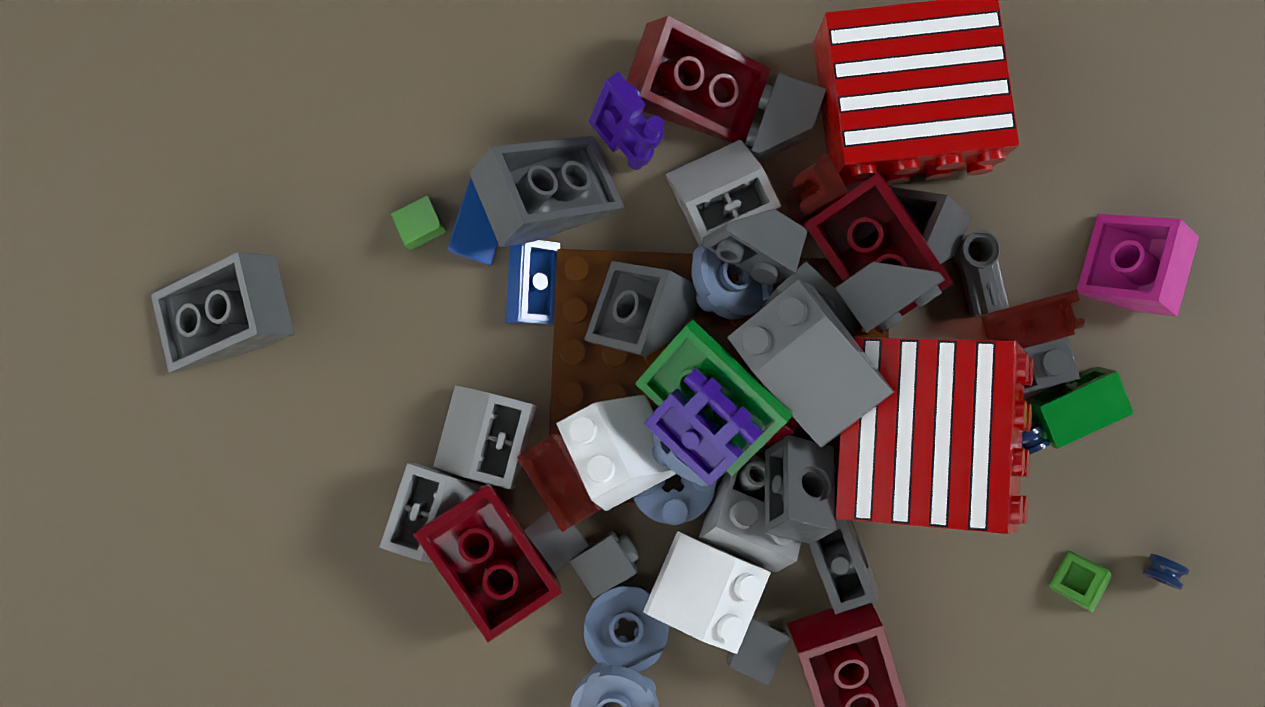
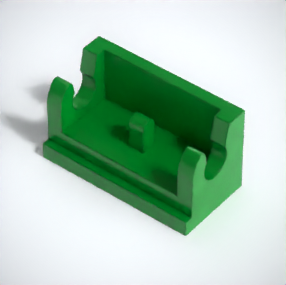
M1097 366L1080 374V379L1058 384L1025 399L1024 401L1027 404H1031L1033 424H1041L1043 427L1041 436L1048 438L1053 448L1059 449L1134 414L1118 371Z

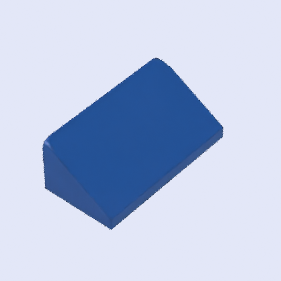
M470 177L448 250L453 255L491 266L498 241Z
M538 240L510 246L506 307L507 323L554 325L557 249H560V243Z

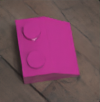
M1098 214L1076 292L1080 295L1136 312L1178 317L1199 236L1181 219Z

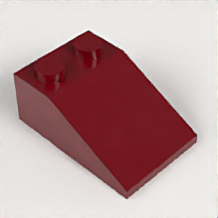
M665 16L646 24L626 81L634 85L639 91L642 101L646 104L643 109L644 112L731 143L742 140L745 144L771 68L670 16Z
M879 173L804 223L843 282L870 263L878 262L940 272L945 281L937 285L941 291L953 284V281L884 177ZM912 302L899 311L902 316L916 308L917 304Z
M489 483L413 534L487 642H490L562 593L559 579Z
M872 603L835 614L833 608L787 623L815 707H907L883 624Z

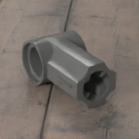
M978 230L964 236L956 255L951 257L953 264L960 271L970 317L1009 309L998 262L1001 245L998 238L986 230ZM970 242L977 243L982 250V258L979 262L973 260L969 255L968 247Z

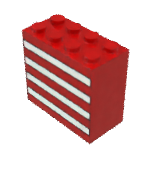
M933 0L825 12L813 41L818 86L826 88L821 103L831 185L866 181L877 173L884 177L888 185L907 182L910 180V176L926 175V180L943 179L951 176L953 171L967 170V175L970 176L982 175L992 172L996 164L1005 161V157L1019 146L999 0Z
M853 337L894 390V393L840 434L836 519L1000 534L1018 532V525H1021V523L1026 524L1028 514L1027 496L1020 495V478L1029 476L1030 452L1022 448V431H1030L1032 408L1031 404H1027L1024 401V386H1032L1033 358H1029L1028 353L1016 341Z

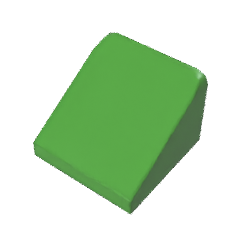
M428 195L391 213L405 247L410 251L446 233Z
M1068 550L1049 588L1093 612L1107 588L1112 574L1109 570Z

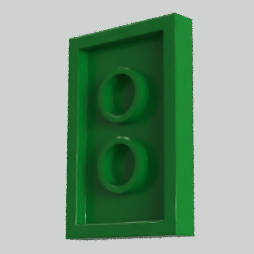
M692 320L680 331L635 384L658 406L677 388L689 400L696 395L683 381L695 368L708 380L713 377L723 386L720 391L739 409L744 406L753 415L750 420L763 431L752 445L738 433L731 438L744 451L726 470L733 476L788 422L793 414ZM708 404L701 409L719 429L727 423Z

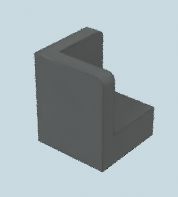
M555 506L523 530L554 573L591 544L583 531H579L560 506Z
M753 615L738 653L729 651L726 661L729 667L763 684H769L791 637L786 631Z

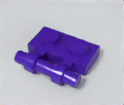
M618 72L605 80L588 122L613 153L620 149L628 158L629 167L639 170L650 162L654 154V148L663 139L664 121L661 117L655 115L651 116L648 120L643 116L642 111L646 104L642 101L639 91Z
M695 368L683 381L696 395L689 400L678 388L675 389L644 424L710 487L744 452L731 438L738 433L752 445L763 431L750 420L753 415L744 406L739 409L720 391L723 386L713 377L708 380ZM706 404L727 422L721 429L701 411Z

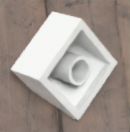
M645 394L595 402L556 423L591 501L605 511L676 474L668 466L659 464L652 454V448L655 443L652 431L644 422L654 411Z
M677 531L643 612L698 640L737 654L771 572Z

